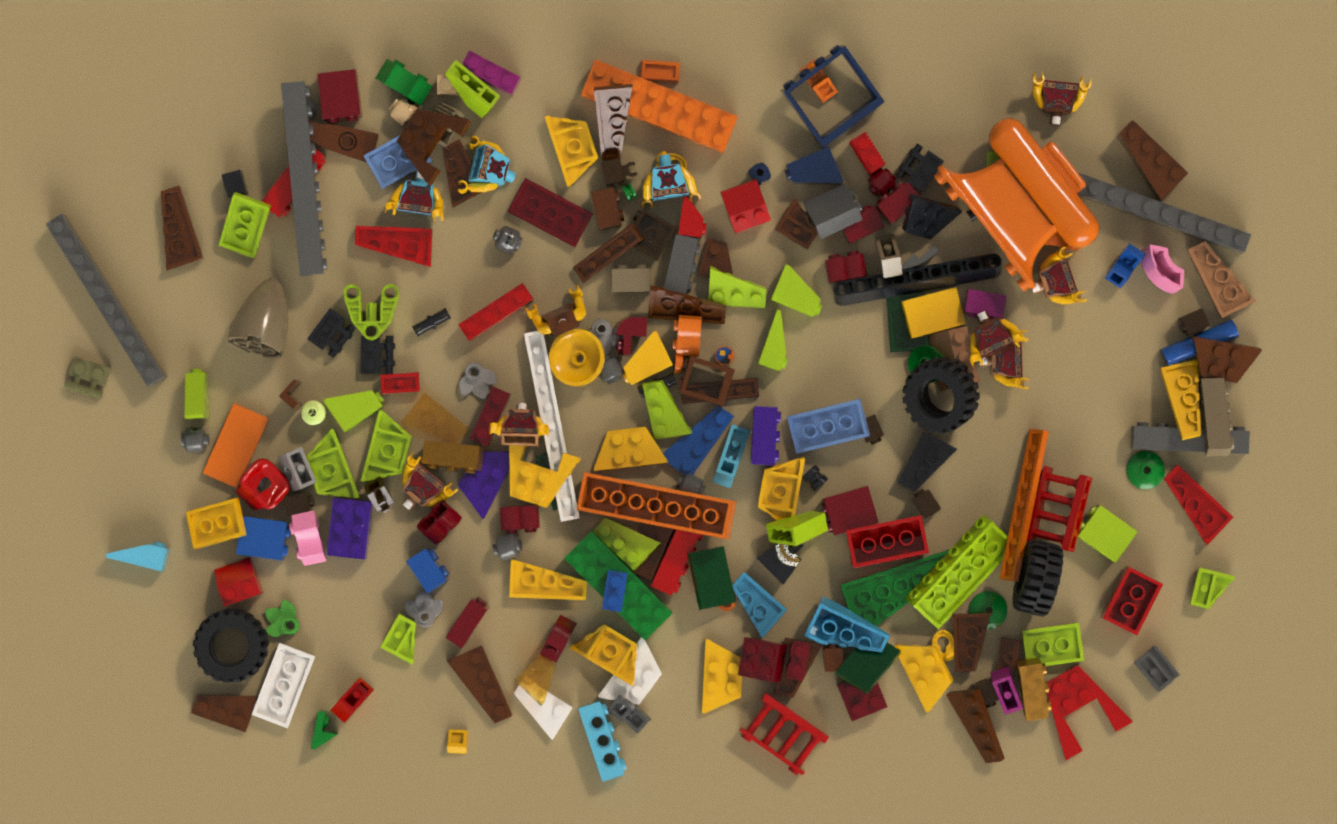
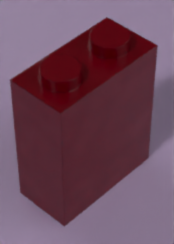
M356 69L317 74L322 119L324 121H327L328 124L339 123V119H347V122L357 121L358 117H362Z
M868 486L823 498L824 503H821L823 512L828 514L829 521H827L829 533L833 532L834 536L846 533V530L879 523Z
M473 597L446 636V639L462 649L488 611L487 602L480 597L476 599Z

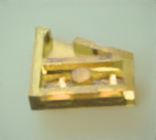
M539 655L515 679V682L540 706L545 702L555 665L548 658Z

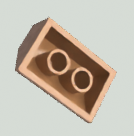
M967 326L928 335L931 347L937 349L942 357H949L950 361L956 359L959 361L960 366L966 365L968 367L967 371L969 373L972 372L975 376L973 378L974 383H979L976 364L974 363L975 367H973L970 362V337ZM938 380L940 391L950 389L946 383Z

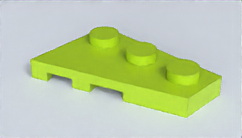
M663 380L643 383L654 440L692 434L693 431L686 424L683 414L675 405L674 399Z
M606 517L593 530L633 571H636L660 544V542Z

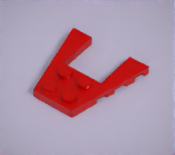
M1078 665L1047 681L1049 693L1046 694L1048 699H1050L1053 719L1065 760L1083 750L1064 717L1091 701L1098 700L1115 731L1133 722Z

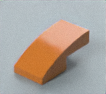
M813 59L811 62H809L807 65L801 68L799 72H801L805 68L810 69L811 67H813L815 65L814 61L816 60ZM822 69L806 80L822 103L838 93V90Z

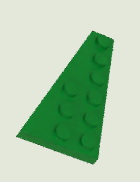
M950 549L840 584L848 609L873 625L878 626L909 603L906 597L911 590L922 581L924 576L935 567L937 562Z

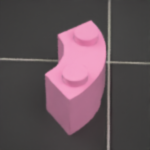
M1150 244L1141 250L1145 253L1144 258L1141 260L1143 269L1153 284L1171 294L1183 288L1184 269L1177 267L1169 257L1168 248Z
M314 510L291 515L292 523H289L291 534H295L298 548H296L298 560L301 559L304 566L327 561L323 539L320 538L319 524Z

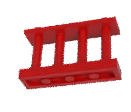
M1044 466L1040 473V483L1033 507L1027 541L1036 540V537L1058 542L1062 545L1061 548L1063 550L1074 552L1093 478L1080 474L1079 478L1072 479L1052 474L1053 468ZM1050 481L1075 487L1074 497L1069 498L1048 493ZM1045 500L1069 505L1071 508L1070 515L1065 517L1043 511ZM1045 519L1065 524V534L1058 535L1038 530L1040 520Z
M765 692L761 698L764 701V706L747 730L743 727L739 729L742 733L741 737L748 742L753 740L789 765L788 770L795 775H798V773L803 775L805 771L800 767L816 744L820 742L825 744L829 736ZM774 708L780 712L779 718L764 740L761 741L753 734L768 712ZM790 719L796 723L794 725L795 729L779 752H777L769 744L785 721L788 722ZM806 730L811 734V739L793 763L784 756L801 732L804 733Z

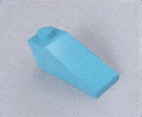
M731 425L712 481L713 483L731 488L750 430Z
M154 541V544L107 553L106 558L164 571L170 548H166L165 543Z

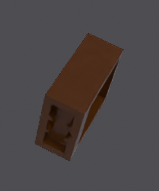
M693 356L690 357V360L686 359L683 367L686 373L684 378L680 377L677 387L681 389L680 394L724 407L735 369ZM694 363L726 372L718 399L686 390Z

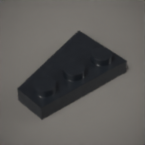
M923 432L897 483L915 492L957 448Z

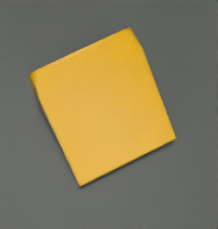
M448 729V753H467L468 730Z

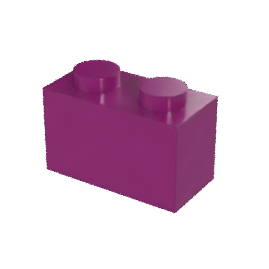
M968 289L963 313H968L967 317L977 318V314L987 311L991 320L996 317L1003 319L1007 296Z
M1009 666L991 672L992 683L1004 714L1007 715L1023 709L1022 700Z

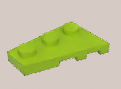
M710 266L709 301L726 306L765 308L766 287L746 279L742 280L734 277L733 274L721 272L717 268Z

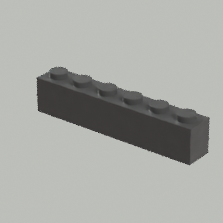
M1137 422V426H1132L1131 449L1205 452L1202 425L1201 436L1181 440L1177 424H1175V428L1168 427V423H1156V427L1148 426L1149 423ZM1233 426L1230 434L1231 438H1234V449L1230 453L1249 454L1250 431H1244L1245 427Z

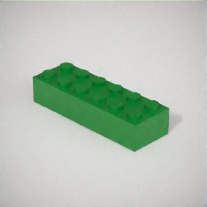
M593 531L564 558L603 598L608 570L614 569L628 572L622 612L617 613L644 640L673 614Z

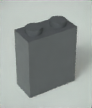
M845 183L803 203L807 215L820 239L863 220L860 214L863 209L859 201H854L856 200L855 194L852 189L848 190Z

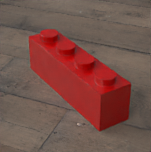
M316 149V155H313V162H317V167L320 171L326 164V156ZM289 165L261 201L271 205L270 211L279 218L282 216L286 217L292 209L290 207L293 200Z
M521 283L458 325L468 341H471L534 299L526 286Z
M676 529L651 587L671 596L673 592H678L681 585L678 582L680 576H685L689 565L686 564L688 561L687 553L696 552L697 548L694 546L697 540L701 541L702 534Z

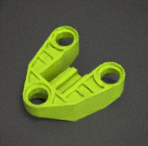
M350 284L343 291L352 323L366 339L372 341L379 338L392 324L400 298L398 288L393 284L383 287L380 302V321H377L378 303H366V321H363L362 294L358 286ZM350 288H355L358 292L357 296L353 299L347 296V291ZM388 288L395 289V297L387 298L385 296L386 290ZM369 326H374L377 330L376 334L372 337L366 334V329Z

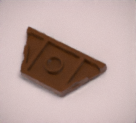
M1192 336L1191 338L1195 345V358L1198 362L1199 376L1204 378H1224L1227 382L1238 383L1262 351L1261 348L1197 336Z

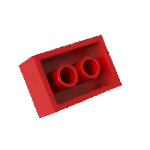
M1125 566L1100 617L1134 635H1138L1163 584L1129 566Z

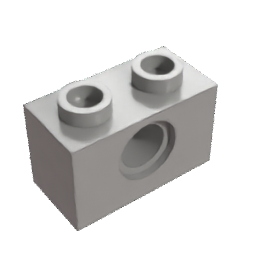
M302 447L277 457L285 476L289 480L292 492L317 482Z

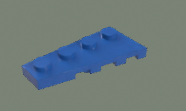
M718 405L691 429L693 431L692 434L682 436L663 453L668 460V464L684 475H693L734 416Z

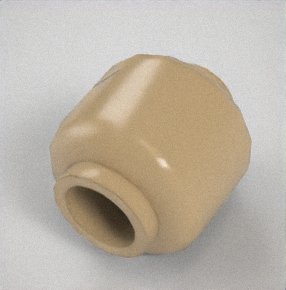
M398 97L389 108L391 110L390 116L401 126H404L409 122L418 107L408 98L404 97L401 99Z

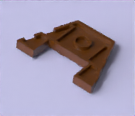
M416 109L397 139V143L425 182L432 186L441 171L427 162L429 156L447 128L463 137L472 122L466 118Z

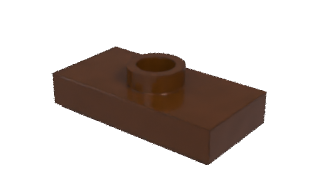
M1001 637L996 670L1009 666L1011 674L1015 678L1016 661H1018L1021 640Z

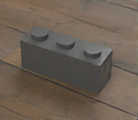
M675 235L664 289L683 294L691 292L693 282L689 281L691 273L695 274L697 263L693 261L695 255H699L701 244H698V239Z

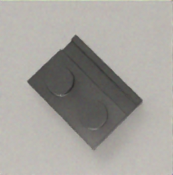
M1156 645L1133 662L1158 693L1176 677L1180 676Z

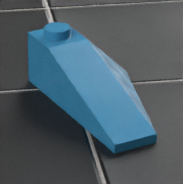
M822 596L804 636L820 644L840 645V647L849 646L861 650L882 652L890 634L841 604Z

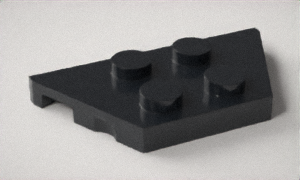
M910 194L909 200L911 205L910 208L906 209V217L903 221L902 229L906 233L932 239L962 213V210L953 205Z

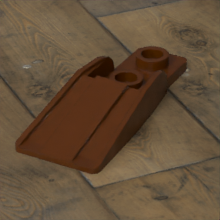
M309 121L314 127V135H311V142L317 143L322 148L366 163L367 161L363 155L376 148L379 136L376 133Z

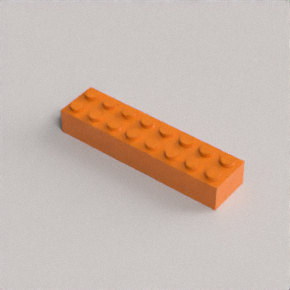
M595 59L581 93L582 98L595 103L594 87L633 84L628 110L629 117L724 154L738 116Z
M584 472L576 510L730 540L737 502Z

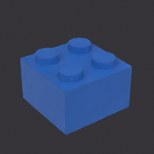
M425 548L406 561L427 594L449 580L448 575L450 574L444 565L440 566L437 559L439 557L434 549L430 550L429 548Z

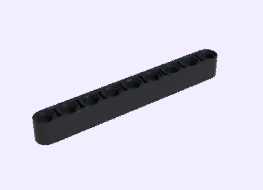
M986 254L902 270L903 275L883 278V274L840 281L833 287L834 301L839 306H846L992 279L1001 275L1002 259L998 254Z

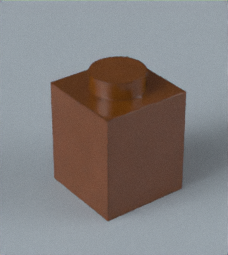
M828 644L826 648H823L825 672L837 671L844 662L843 647Z

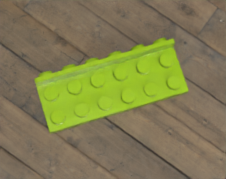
M982 515L963 534L962 538L950 548L948 553L937 562L935 567L924 576L922 581L911 590L906 600L939 630L1003 561L1008 536L987 516Z

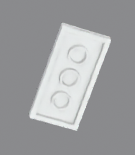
M279 643L252 715L288 728L316 656Z

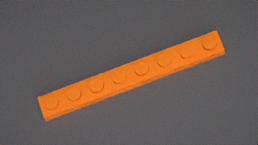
M1029 429L999 577L1002 580L1019 581L1049 433L1045 430Z

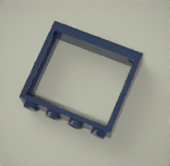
M844 45L834 46L829 50V55L825 58L823 56L814 61L815 65L813 67L803 69L798 74L799 77L797 79L787 81L781 90L817 143L823 148L885 102ZM842 54L872 98L823 135H820L790 92Z

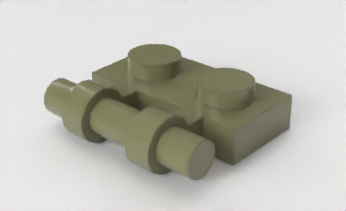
M73 357L68 375L75 377L74 382L66 380L64 388L70 389L74 393L86 394L90 398L96 397L101 399L103 391L97 390L98 384L106 386L111 368ZM82 379L92 382L91 386L80 385Z

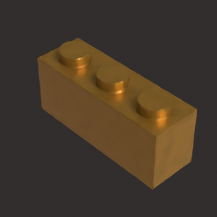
M424 441L422 464L427 465V469L432 470L446 467V471L457 472L458 468L464 469L465 473L475 474L476 470L482 471L485 448L476 445Z
M1039 657L1016 661L1023 714L1026 721L1049 718L1048 711H1051L1050 699L1046 698V693H1049L1048 682L1044 681V675L1047 674L1045 663H1042Z

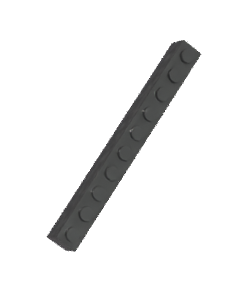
M305 81L281 83L300 276L324 274V270H327V259L323 258L322 251H325L326 248L325 239H321L320 233L324 231L323 220H319L318 213L322 212L321 201H317V193H320L319 181L315 182V174H318L317 162H313V155H316L315 143H311L314 127L313 124L309 123V116H312V107L307 103V97H310L309 85L306 86Z
M1079 173L1086 182V187L1077 193L1083 198L1240 254L1246 251L1251 234Z
M60 214L46 223V226L147 387H152L167 378V375L67 216Z

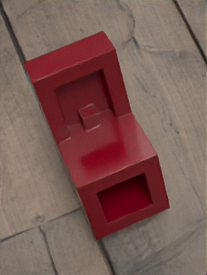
M627 317L616 323L612 330V335L619 336V339L616 341L618 355H631V337H646L647 317Z
M560 615L540 655L557 663L577 623Z

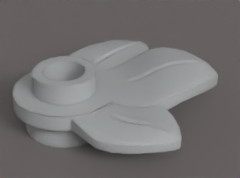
M598 319L593 323L592 329L589 332L593 333L600 340L606 356L611 349V345L616 346L619 336L612 335L613 328H611L607 320ZM600 325L605 326L603 332L598 331Z
M470 363L465 368V376L460 380V392L462 396H466L473 391L477 397L485 399L489 392L488 385L497 383V379L491 370L483 369L479 363ZM473 368H476L478 370V374L476 376H473L471 374V370Z
M425 589L418 593L415 601L405 602V609L408 616L416 619L419 626L427 628L434 623L435 617L441 614L443 601L441 599L433 601L430 593L427 594ZM428 615V619L424 621L422 616Z

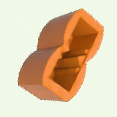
M679 315V320H675L674 331H678L677 339L673 338L672 350H676V355L699 357L701 316Z

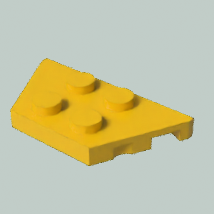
M545 116L567 187H570L598 160L587 122Z
M647 427L607 431L594 471L668 463V460Z
M805 457L764 468L758 508L767 512L776 521L794 516L796 513Z
M605 624L570 647L573 651L629 685H634L638 644Z
M705 639L702 713H707L741 698L742 676L738 675L741 657L709 639Z
M897 644L894 647L901 650L899 659L926 713H928L953 682V678L937 646H906Z

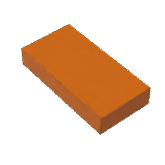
M642 60L641 78L652 81L679 82L680 62Z

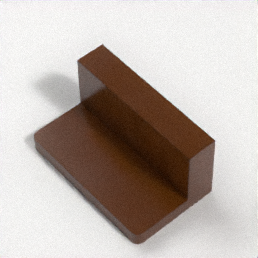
M294 379L279 397L292 409L298 410L302 403L291 393L301 382Z

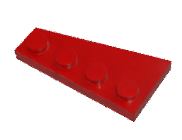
M356 226L355 245L431 267L433 229Z
M1176 465L1163 478L1206 545L1234 518L1179 465Z

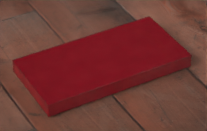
M527 178L524 179L507 211L573 247H576L593 215V213Z

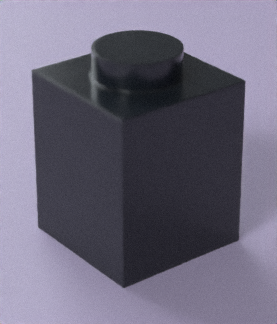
M242 170L222 174L229 198H232L235 192L242 195L249 193Z

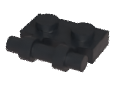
M917 143L908 152L909 156L905 162L901 163L898 167L899 170L896 176L902 179L905 174L910 175L911 177L907 182L923 193L934 177L933 175L937 173V167L942 165L944 160L929 150L925 156L921 155L920 152L923 147ZM916 159L920 163L914 171L910 166Z
M330 308L307 339L321 350H324L329 345L331 350L328 352V355L334 358L337 353L343 350L342 346L345 342L352 338V333L356 327L351 323L346 329L342 327L346 319ZM339 331L342 335L335 343L331 339Z
M361 335V374H380V366H386V374H393V366H395V361H393V349H395V343H393L394 336H386V343H381V336L371 341ZM381 349H386V360H380Z

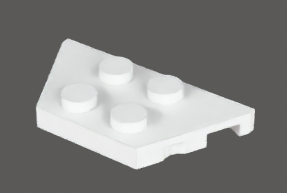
M642 637L636 643L638 647L634 685L631 686L613 675L598 695L599 698L616 700L621 695L633 704L639 705L662 675L646 641Z

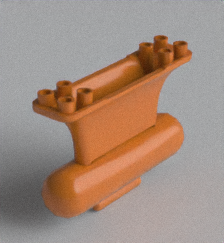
M1006 118L998 121L989 133V143L1000 158L999 160L979 171L965 174L951 172L940 165L937 167L939 172L933 176L941 186L947 182L951 185L945 191L953 201L960 197L973 211L1005 252V256L1010 261L1004 266L1012 277L1018 272L1022 276L1016 282L1025 292L1029 288L1034 290L1037 287L1033 279V264L1038 252L1052 235L1058 232L1071 247L1083 248L1092 244L1097 238L1099 222L1077 194L1086 187V182L1054 142H1049L1041 148L1021 122L1017 119Z

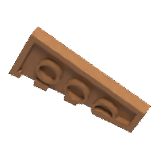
M1206 241L1187 249L1220 318L1226 317L1256 302Z

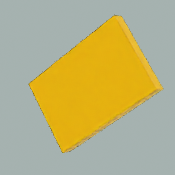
M956 287L901 302L911 339L966 324Z
M239 498L229 499L186 512L193 549L203 548L247 535Z

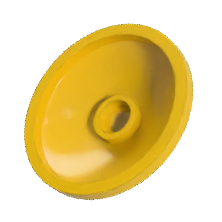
M573 329L563 333L555 339L550 348L549 365L551 371L564 384L570 386L587 385L598 377L604 366L605 353L603 345L593 333L587 330ZM580 356H583L582 362L578 360Z

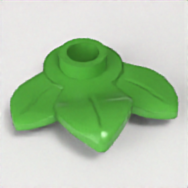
M283 600L280 608L265 610L266 617L271 623L266 629L269 635L279 637L283 634L293 635L298 632L300 623L296 618V609L291 602ZM288 622L293 623L294 627L292 629L287 627Z

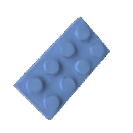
M861 398L787 417L796 454L870 436Z

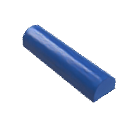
M1229 320L1193 336L1229 342L1238 338L1239 333L1233 320ZM1192 336L1160 349L1167 366L1195 356L1196 350L1191 339Z

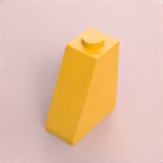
M657 331L652 332L624 366L625 372L622 375L626 383L630 382L631 385H634L673 366Z

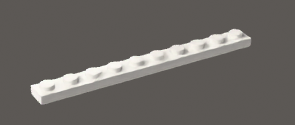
M539 331L524 333L540 418L544 424L549 426V436L545 434L544 439L550 469L558 471L562 455L567 453L545 339L544 335L539 333ZM570 475L556 495L561 522L580 518L579 512L576 510L577 501L572 476Z

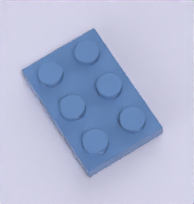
M399 136L363 155L382 190L417 170L397 143ZM430 156L427 160L428 163L433 162Z

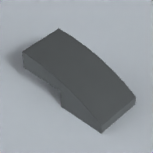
M933 245L920 259L914 253L902 264V270L924 263L934 256L938 250Z
M621 695L608 707V710L620 722L624 720L637 734L651 720L645 712Z

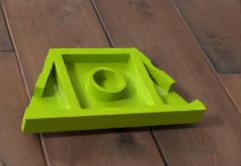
M383 410L378 412L361 477L362 482L375 480L378 477L384 478L403 474L412 436Z
M333 428L306 456L317 481L314 483L316 492L320 495L360 498L335 428Z

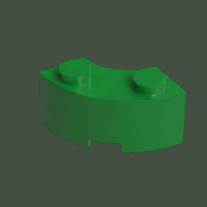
M386 59L375 79L421 106L433 87L427 83L428 79L419 73L416 76L404 69L405 65L396 59L394 62Z

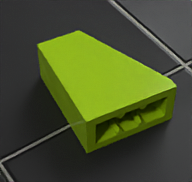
M786 264L771 301L812 318L815 314L819 315L823 306L819 304L821 299Z
M190 369V373H185V419L209 418L207 372H202V369Z
M373 390L323 400L344 432H348L384 407L382 404L384 402L383 397L379 392L375 393Z
M808 511L766 524L769 542L798 546L828 531L825 513Z

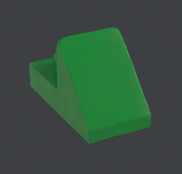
M318 711L311 749H316L339 734L324 730V727L328 728L330 716H327L328 711Z

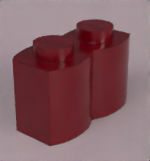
M858 251L848 252L845 257H840L839 254L830 255L828 260L824 261L828 284L867 277L863 253L859 254Z
M441 500L432 508L430 514H427L420 520L417 528L436 545L447 536L450 530L459 524L462 517L446 501Z
M539 505L500 507L501 531L506 530V534L517 533V529H525V533L536 532V528H541Z
M793 640L789 651L791 659L787 664L786 673L788 679L803 681L807 671L805 662L809 657L810 647L806 641Z

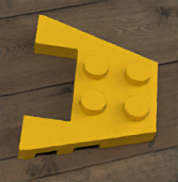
M509 445L510 496L548 508L581 458L563 453L558 471H554L523 461L526 446Z

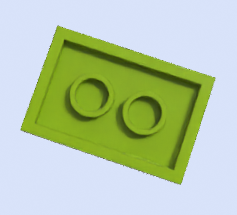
M235 192L232 196L219 246L255 258L271 205Z
M1079 622L1021 630L1025 659L1039 657L1046 666L1084 661Z

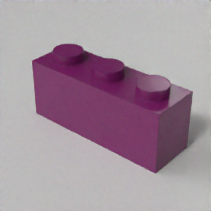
M470 50L462 63L465 68L480 80L510 96L514 95L521 81L519 76Z

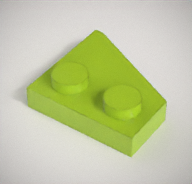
M398 613L380 647L413 665L416 622Z

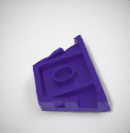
M484 452L482 471L476 470L475 474L464 473L458 484L461 491L483 519H485L510 470L509 452Z

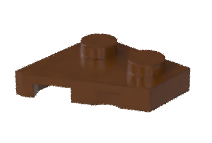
M795 198L775 229L807 250L818 234Z
M708 238L699 276L710 278V266L717 268L721 272L733 274L727 243Z

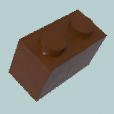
M611 187L591 192L599 231L622 226L621 221L625 220L623 211L618 210L617 203L620 202L618 191H614V188Z

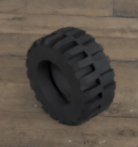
M937 357L919 365L911 371V375L907 376L905 380L906 385L903 386L902 390L905 396L902 399L903 403L907 405L905 408L906 413L911 414L912 417L910 419L914 423L916 421L919 423L918 427L921 429L928 428L927 431L930 433L937 431L938 434H944L947 431L952 432L974 416V411L977 410L979 405L976 402L980 399V393L976 391L979 386L978 382L974 383L973 378L975 376L972 372L969 373L967 371L968 367L966 365L960 366L958 360L953 359L950 361L949 357H942L940 359ZM932 379L943 381L952 390L954 406L951 411L940 410L931 402L928 395V386Z
M1035 539L1028 541L1026 544L1019 581L1015 582L1013 588L1012 604L1017 611L1041 617L1048 615L1055 601L1062 574L1064 554L1063 549L1059 545Z
M233 608L221 610L208 616L207 619L202 621L199 629L196 630V637L193 640L195 648L193 654L198 660L197 665L199 668L202 667L207 676L210 675L213 677L212 679L223 681V683L240 682L254 675L263 666L264 660L268 655L269 639L267 640L266 629H263L260 620L255 619L251 613ZM225 628L239 629L248 639V653L238 663H225L214 652L213 642L215 636Z

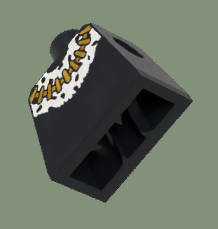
M777 543L757 559L784 584L801 561L796 553L804 545L787 546Z

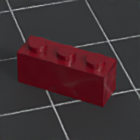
M494 386L492 387L470 440L489 447L495 434H489L490 423H498L502 418L512 394Z

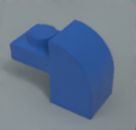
M1129 243L1117 257L1105 279L1121 289L1136 266L1144 258L1145 253Z

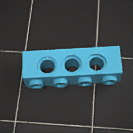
M601 700L579 707L578 710L602 782L624 775V770L627 767L624 758L620 759L618 751H621L618 740L613 739L612 733L615 731L612 722L607 721L606 715L609 713L606 704H602ZM594 717L602 719L603 724L600 727H595L592 724ZM601 735L607 736L609 739L608 744H599L598 737ZM608 753L613 754L615 760L613 763H606L604 756Z

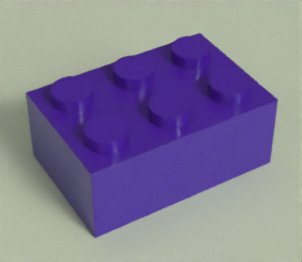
M753 407L751 464L775 465V462H779V450H775L776 442H780V431H776L777 423L781 422V412L777 411L778 407Z
M333 498L327 555L367 559L373 511L371 501Z

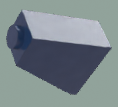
M829 147L786 164L787 169L784 170L788 181L792 180L793 184L840 185L844 182Z

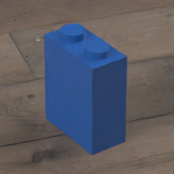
M243 516L247 535L238 538L236 554L275 560H284V557L288 556L289 545H286V541L291 535L289 522Z
M614 569L608 570L602 609L622 612L628 572Z

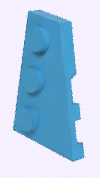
M745 572L732 584L733 590L763 638L787 609Z

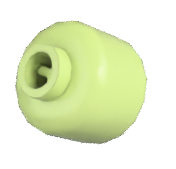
M308 401L301 408V417L309 425L321 424L326 418V407L319 401Z

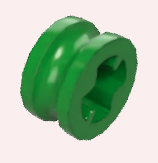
M630 183L626 187L622 186L629 202L632 198H638Z

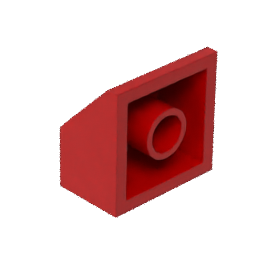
M756 179L720 192L735 234L771 221Z
M251 557L214 570L217 587L224 607L264 593Z

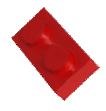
M419 372L380 375L382 394L420 392Z

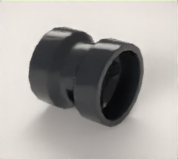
M817 465L813 466L802 476L805 481H810L811 488L814 491L828 480L826 475L819 473L820 469Z

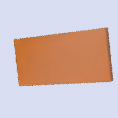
M233 403L202 473L238 489L240 478L253 457L269 418Z

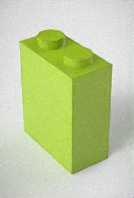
M1101 505L1093 506L1087 514L1089 518L1085 523L1083 521L1081 523L1078 538L1113 563H1116L1138 531Z

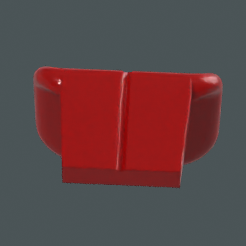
M262 458L253 462L240 478L241 486L235 493L253 511L262 508L272 509L287 495L290 483L288 478L270 460ZM268 478L271 483L270 487L260 493L257 487L261 479Z

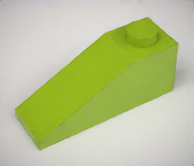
M457 60L445 72V75L466 106L481 118L491 110L500 97L499 94Z
M777 309L758 365L780 372L781 368L785 369L788 358L785 357L786 347L781 310Z

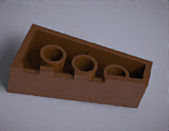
M1134 120L1130 121L1117 135L1126 152L1135 163L1136 168L1144 177L1148 187L1154 193L1157 201L1161 202L1188 174Z

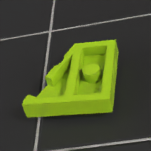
M1198 567L1189 604L1210 609L1215 600L1234 581L1235 576Z

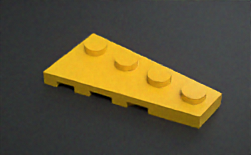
M1197 360L1161 367V376L1181 440L1201 436Z
M511 559L509 597L586 600V580Z

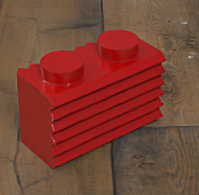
M867 132L862 133L849 142L869 176L885 166L886 162L881 158L882 155H879L880 152H877L875 145L867 136Z

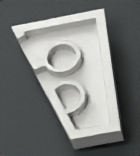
M526 677L523 678L514 692L515 696L553 740L573 707Z

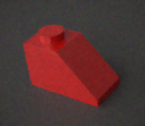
M683 196L678 235L701 239V235L706 234L707 223H703L704 218L689 198Z
M360 677L330 711L345 723L374 689Z

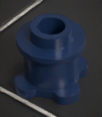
M764 163L755 164L749 169V175L753 180H757L758 185L771 178L770 171ZM761 170L764 174L763 176H758L756 172Z

